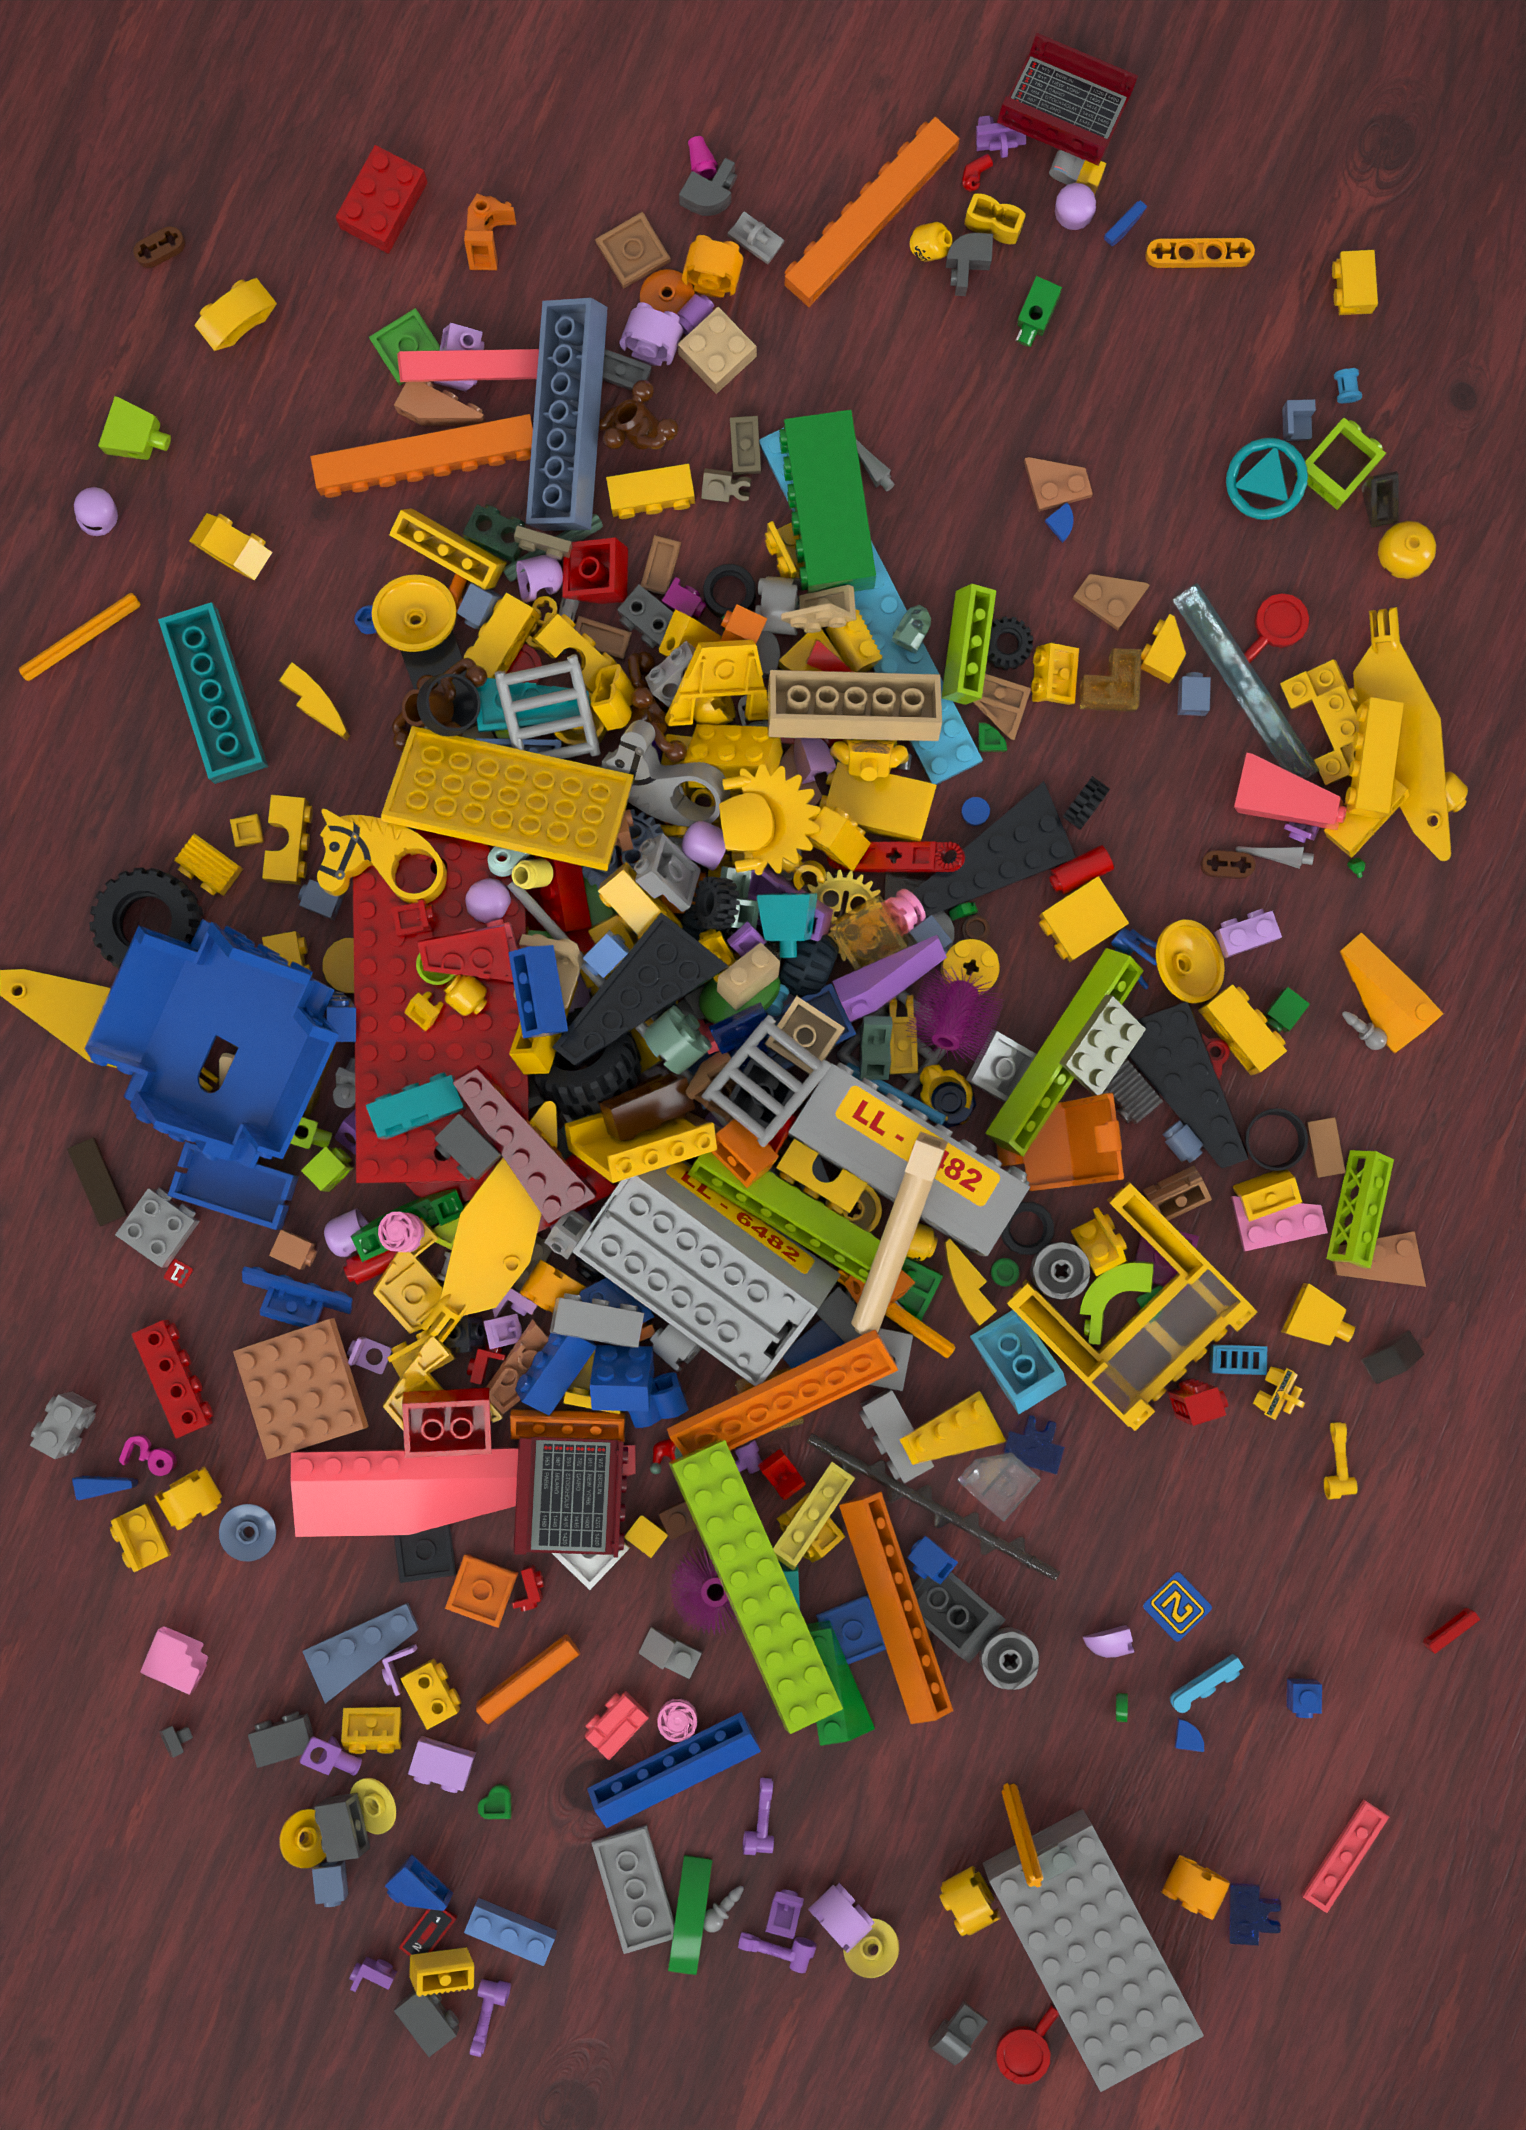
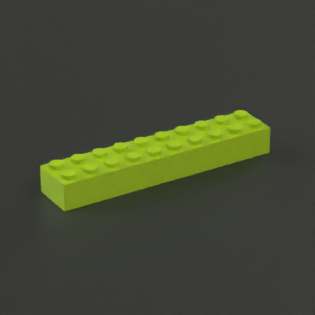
M719 1439L669 1462L785 1730L792 1734L842 1710L843 1707L726 1441Z

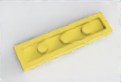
M831 1462L773 1547L777 1559L791 1570L795 1569L855 1479L835 1463Z

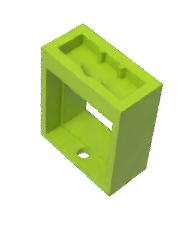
M1345 418L1337 424L1305 461L1308 472L1307 485L1336 510L1341 507L1386 454L1383 451L1382 445L1377 440L1369 439L1361 432L1362 429L1357 423L1352 420L1348 421ZM1340 433L1372 459L1346 490L1313 464Z

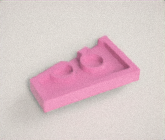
M1231 1196L1243 1251L1328 1233L1321 1205L1299 1203L1249 1222L1246 1219L1240 1197Z

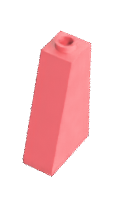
M1246 753L1234 805L1238 813L1338 830L1339 822L1344 823L1347 806H1343L1344 803L1340 796L1252 753Z

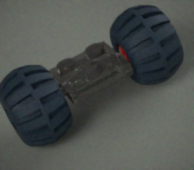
M691 904V907L685 911L681 919L682 929L699 941L700 933L709 929L698 926V920L694 919L696 911H692V906L695 905ZM757 925L756 930L764 938L762 927ZM731 927L729 929L726 928V930L716 931H720L723 937L726 938V936L730 937L739 928ZM827 934L823 935L819 941L811 939L797 941V957L786 958L779 974L781 984L789 989L791 995L802 998L806 995L817 994L822 991L821 989L828 981L835 965L834 962L839 952L837 943ZM766 941L767 943L764 946L779 961L781 959L785 960V958L780 957V942Z

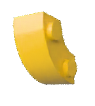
M257 278L246 282L245 280H239L232 286L229 292L219 298L214 304L210 303L200 311L201 317L194 326L213 350L217 351L235 345L239 338L247 331L265 322L277 303Z
M206 513L189 542L229 568L255 581L272 554L270 550L264 547L266 542L253 533L248 536L232 527L233 522L222 514H218L216 517Z

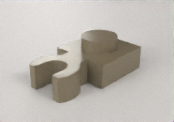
M705 468L701 499L729 502L730 495H734L738 500L747 501L749 500L750 493L741 491L740 487H750L751 479L740 477L737 480H732V472Z

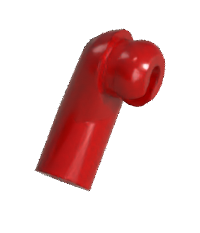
M988 154L981 156L964 167L962 185L965 190L975 191L979 188L981 172L993 166L992 159Z

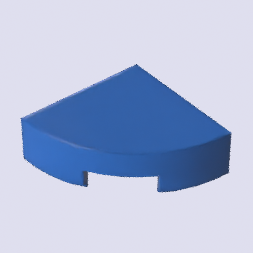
M1065 503L1045 520V523L1062 543L1068 538L1073 527V513L1068 503Z
M1178 1718L1174 1747L1204 1752V1741L1200 1732L1190 1722Z

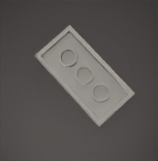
M647 1824L593 1840L591 1842L623 1953H630L673 1940L675 1920Z

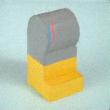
M1058 150L1049 174L1055 180L1067 185L1082 183L1088 186L1095 196L1106 163L1101 161L1099 166L1067 152Z

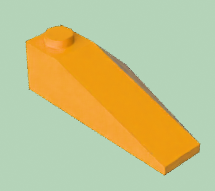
M1362 932L1340 950V954L1352 981L1356 984L1362 998V1004L1367 1009L1374 1028H1380L1386 1033V1045L1393 1053H1396L1423 1033L1443 1015L1442 1011Z

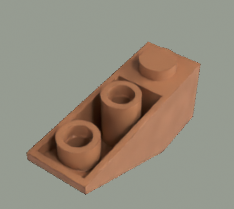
M429 381L406 382L394 404L398 414L421 426H470L486 423L484 414H482L483 411L478 406L472 403L465 405L457 401L458 397L447 390L440 392L434 389V385Z

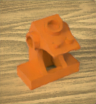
M476 194L469 205L464 241L470 270L497 271L498 259L492 229L498 225H516L514 207H511L510 202L506 201L503 204L492 196L485 197Z

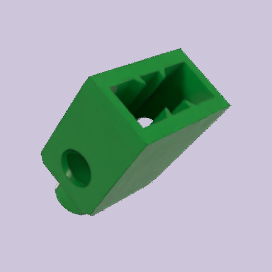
M1036 276L1018 318L1017 326L1021 327L1016 338L1018 343L1031 347L1036 334L1043 336L1060 298L1061 286ZM1036 313L1040 315V318L1038 320H1033L1030 318L1031 314Z

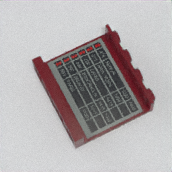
M1036 33L1029 55L1009 96H1006L1002 103L996 123L1099 166L1130 99L1138 75Z
M519 1436L514 1554L526 1555V1552L613 1555L614 1558H618V1551L624 1550V1533H619L620 1522H625L626 1505L621 1504V1493H626L627 1476L622 1475L623 1464L628 1463V1447H623L624 1442L622 1440Z

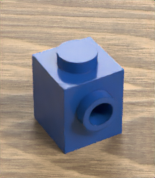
M927 1536L918 1540L913 1545L911 1554L908 1557L915 1564L912 1569L923 1579L929 1576L939 1584H942L958 1564V1561Z
M1287 1678V1708L1291 1712L1296 1713V1717L1313 1718V1713L1322 1714V1684L1316 1679Z

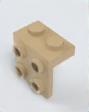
M845 585L800 595V609L781 614L782 621L791 624V627L804 629L806 633L820 632L821 627L826 626L832 628L844 627L846 622L856 620L854 587Z
M522 934L519 943L521 948L554 946L564 1009L569 1006L584 960L577 943L569 939H548L540 934H533L532 936ZM514 990L513 996H514V998H515V1000H516V994H515V990Z

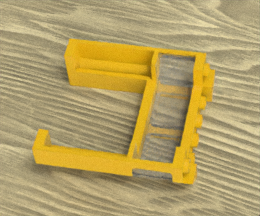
M1127 1182L1124 1185L1125 1188H1121L1114 1195V1199L1109 1197L1107 1201L1178 1272L1142 1309L1097 1351L1027 1279L1022 1283L1023 1288H1018L1013 1293V1297H1009L1006 1302L1128 1427L1130 1426L1136 1431L1155 1412L1154 1408L1148 1403L1151 1399L1154 1402L1157 1401L1166 1392L1164 1387L1171 1380L1174 1382L1179 1380L1186 1373L1185 1366L1192 1359L1197 1362L1207 1352L1205 1347L1212 1340L1215 1342L1219 1341L1227 1333L1228 1330L1225 1327L1228 1324L1238 1332L1257 1311L1130 1182Z

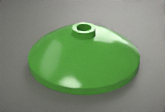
M779 975L778 978L737 1011L717 992L718 982L716 983L714 978L706 982L701 991L699 1007L704 1017L714 1024L736 1025L747 1022L762 1014L775 1001L781 985Z

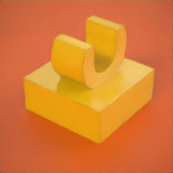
M430 991L426 992L423 996L418 992L411 999L404 1012L424 1031H427L434 1024L443 1006L441 1001L436 1006H433L428 1001L432 995Z

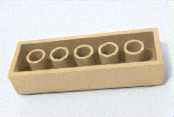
M770 670L768 684V737L910 741L939 740L942 726L940 674Z

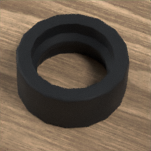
M723 564L714 568L707 575L703 585L704 601L707 604L708 610L716 617L722 618L726 615L727 610L734 611V608H726L718 604L713 596L715 584L725 576H734L744 583L746 596L740 606L751 610L756 599V588L751 574L745 568L735 564Z
M1021 1202L1001 1233L1003 1243L1011 1251L1021 1255H1033L1040 1252V1250L1050 1244L1054 1235V1222L1051 1214L1042 1205L1035 1202ZM1021 1212H1032L1043 1223L1041 1238L1031 1245L1018 1243L1010 1232V1224L1013 1218Z

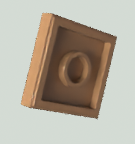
M643 212L595 239V243L623 289L671 262L670 256Z

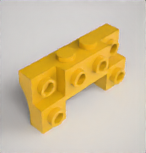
M1333 659L1308 672L1305 671L1280 683L1291 709H1296L1313 701L1332 743L1334 751L1314 760L1325 785H1330L1349 776L1350 764L1352 760H1355L1356 749H1353V739L1355 733L1359 731L1360 724L1356 720L1358 710L1356 704L1360 703L1359 698L1353 688H1348L1337 661Z

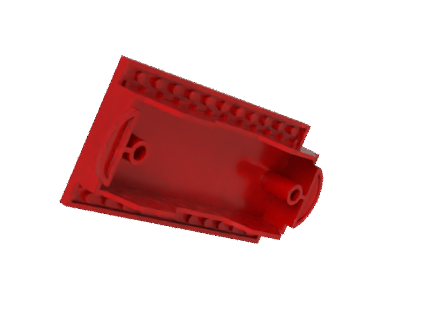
M418 829L414 832L428 841L444 865H447V881L444 890L435 900L427 903V906L432 905L435 922H431L432 930L398 937L391 907L409 903L401 900L393 892L374 866L367 867L361 874L353 877L354 1005L356 1007V1183H406L414 1194L421 1198L445 1190L456 1189L463 1203L472 1199L502 1159L501 1157L479 1180H475L473 1177L468 1180L456 1168L459 1163L452 1156L445 1161L441 1159L440 1152L436 1149L439 1143L434 1138L458 1114L465 1117L497 1149L465 1100L464 1103L467 1109L387 1140L377 1137L366 1105L375 1102V1099L389 1093L392 1095L403 1092L402 1088L411 1084L419 1083V1086L429 1083V1078L445 1072L447 1076L453 1075L457 1078L479 1065L506 1093L508 1099L523 1112L522 1115L529 1121V1074L524 1075L509 1055L520 1023L517 1001L513 996L515 990L514 983L500 979H484L474 976L487 988V993L484 997L487 1003L478 1014L472 1012L469 1015L463 1016L445 1001L446 993L443 990L448 982L442 985L427 983L420 977L416 968L417 957L420 953L418 940L455 934L469 928H487V923L476 921L467 911L465 903L466 894L475 882L492 878L500 880L505 886H508L513 879L512 874L506 877H499L490 871L488 855L495 846ZM408 854L399 861L400 865L396 871V883L402 891L412 894L421 893L434 883L437 876V865L431 857L422 854ZM500 856L497 860L503 862L507 858ZM508 889L511 903L501 919H503L504 923L510 922L518 948L521 949L519 943L522 934L527 935L526 907ZM430 991L432 995L428 1001L433 1006H436L441 1001L443 1006L434 1024L427 1031H424L404 1012L411 999L418 992L423 996L426 992Z

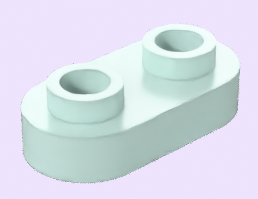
M495 846L488 855V866L494 875L506 877L511 875L513 868L520 861H524L530 854ZM500 856L507 858L503 862L497 860Z

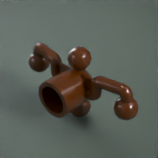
M639 380L633 385L632 399L621 402L617 407L609 409L603 419L599 418V430H606L603 435V442L610 449L620 448L624 444L625 438L637 449H659L664 446L667 440L674 439L679 431L675 420L663 418L659 421L643 404V402L649 401L654 394V388L647 380Z
M648 652L633 653L628 658V667L631 683L635 690L631 694V702L633 704L630 706L631 718L625 729L627 730L631 723L637 720L650 723L655 730L654 741L657 746L665 752V756L669 761L678 763L686 757L687 748L679 740L669 742L663 733L667 730L665 716L669 707L651 693L648 683L644 682L641 673L647 674L655 667V659Z
M470 658L461 659L443 673L460 675L467 670L465 678L471 681L476 688L483 686L487 681L486 670L476 665L474 660ZM423 675L419 678L417 689H413L405 695L402 702V711L393 721V744L401 752L404 750L410 733L404 730L403 726L408 723L412 726L426 727L418 714L417 697L422 685L433 677L432 675ZM445 677L441 679L440 684L437 682L432 687L429 695V707L432 715L439 723L449 728H460L459 723L451 720L454 714L453 701L456 697V688L452 682L454 678Z

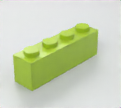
M970 584L957 590L955 593L942 699L964 705L982 699L996 590Z

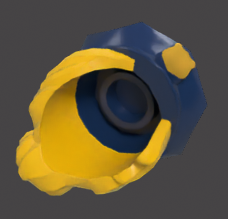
M940 1065L926 1066L919 1078L923 1085L920 1093L922 1103L946 1115V1119L942 1124L945 1128L959 1124L963 1125L970 1120V1115L977 1105L971 1083L955 1070L943 1071Z

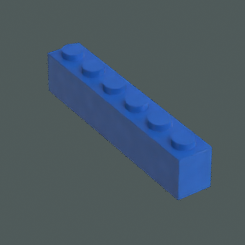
M740 1712L587 1788L594 1811L605 1827L608 1828L761 1752L751 1726L743 1713Z

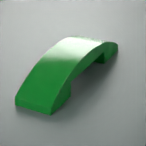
M456 1189L434 1193L402 1205L376 1218L352 1234L351 1239L363 1262L388 1251L381 1244L378 1236L380 1222L387 1214L391 1212L412 1213L418 1216L419 1219L422 1217L429 1226L436 1223L443 1226L458 1219L464 1207Z
M684 1855L668 1971L697 1975L712 1867L711 1858Z

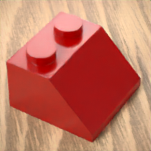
M617 538L572 542L570 557L563 556V598L598 604L624 602L627 599L628 547Z

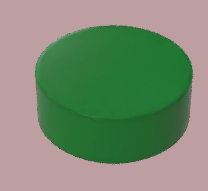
M998 1259L991 1267V1278L1000 1286H1011L1018 1280L1019 1267L1011 1259Z
M1128 1693L1116 1694L1117 1722H1127Z

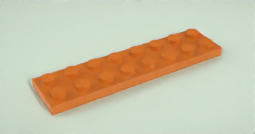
M873 1330L667 1428L670 1439L683 1456L719 1439H724L729 1450H732L898 1371V1368L876 1330Z

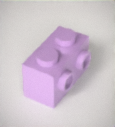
M450 323L443 329L440 351L484 350V342L481 341L482 331ZM478 380L434 381V383L466 392L473 385H476Z
M1263 909L1247 914V920L1238 922L1237 918L1221 923L1222 928L1214 932V935L1221 948L1223 958L1237 955L1282 938L1273 911L1264 913Z
M421 1736L418 1740L408 1774L414 1776V1780L419 1783L430 1784V1782L441 1784L443 1790L457 1793L458 1790L463 1791L466 1787L476 1752Z

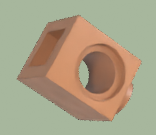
M281 1230L269 1256L302 1270L305 1269L306 1265L309 1267L312 1265L317 1251L314 1250L316 1243L290 1231Z

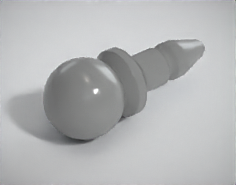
M1347 1011L1342 1013L1346 1022L1359 1032L1358 1037L1365 1041L1367 1047L1372 1050H1379L1386 1045L1387 1035L1382 1029L1374 1028L1373 1023L1366 1024L1361 1019H1358L1355 1014Z
M743 1886L733 1889L721 1901L720 1905L714 1903L713 1909L706 1910L703 1927L706 1931L716 1932L721 1929L724 1919L729 1918L726 1912L740 1899L744 1890Z

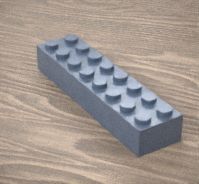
M593 298L542 301L526 524L542 531L591 530L608 307Z

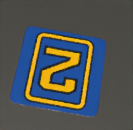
M1177 1572L1144 1603L1143 1608L1174 1641L1178 1642L1211 1611L1212 1606L1181 1573Z

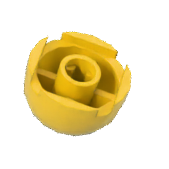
M1414 521L1395 524L1385 532L1378 547L1379 560L1384 569L1387 568L1388 571L1393 573V576L1410 579L1422 574L1429 568L1436 553L1434 535L1426 526Z
M731 696L695 699L693 718L698 724L725 725L732 722L736 716Z

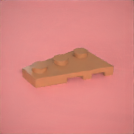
M1415 1231L1377 1238L1371 1268H1361L1349 1262L1332 1261L1335 1275L1426 1287ZM1347 1244L1339 1246L1338 1254L1345 1255Z
M533 1319L486 1387L490 1388V1402L502 1415L521 1400L515 1390L517 1382L523 1374H526L533 1363L535 1355L542 1351L549 1339L548 1335Z

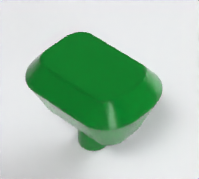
M1359 857L1349 860L1347 866L1357 875V878L1363 877L1362 872L1365 869V861Z

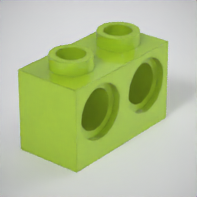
M325 1147L301 1171L320 1191L330 1192L354 1168L349 1164L352 1159L344 1150L337 1147Z

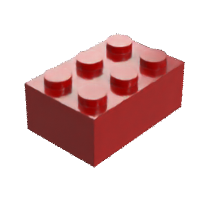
M374 145L336 215L340 229L389 254L428 183L424 170Z
M490 1388L403 1392L402 1411L405 1458L492 1454Z

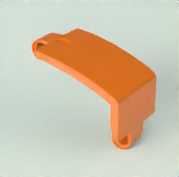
M1113 1093L1058 1103L1023 1157L1005 1150L996 1144L998 1161L1002 1163L1001 1166L1025 1165L1026 1181L1030 1182L1028 1184L1030 1186L1029 1191L1124 1179L1119 1121L1116 1119Z

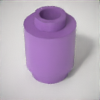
M694 294L677 313L680 317L678 323L682 326L683 333L686 336L713 312L714 304L705 295L698 296Z

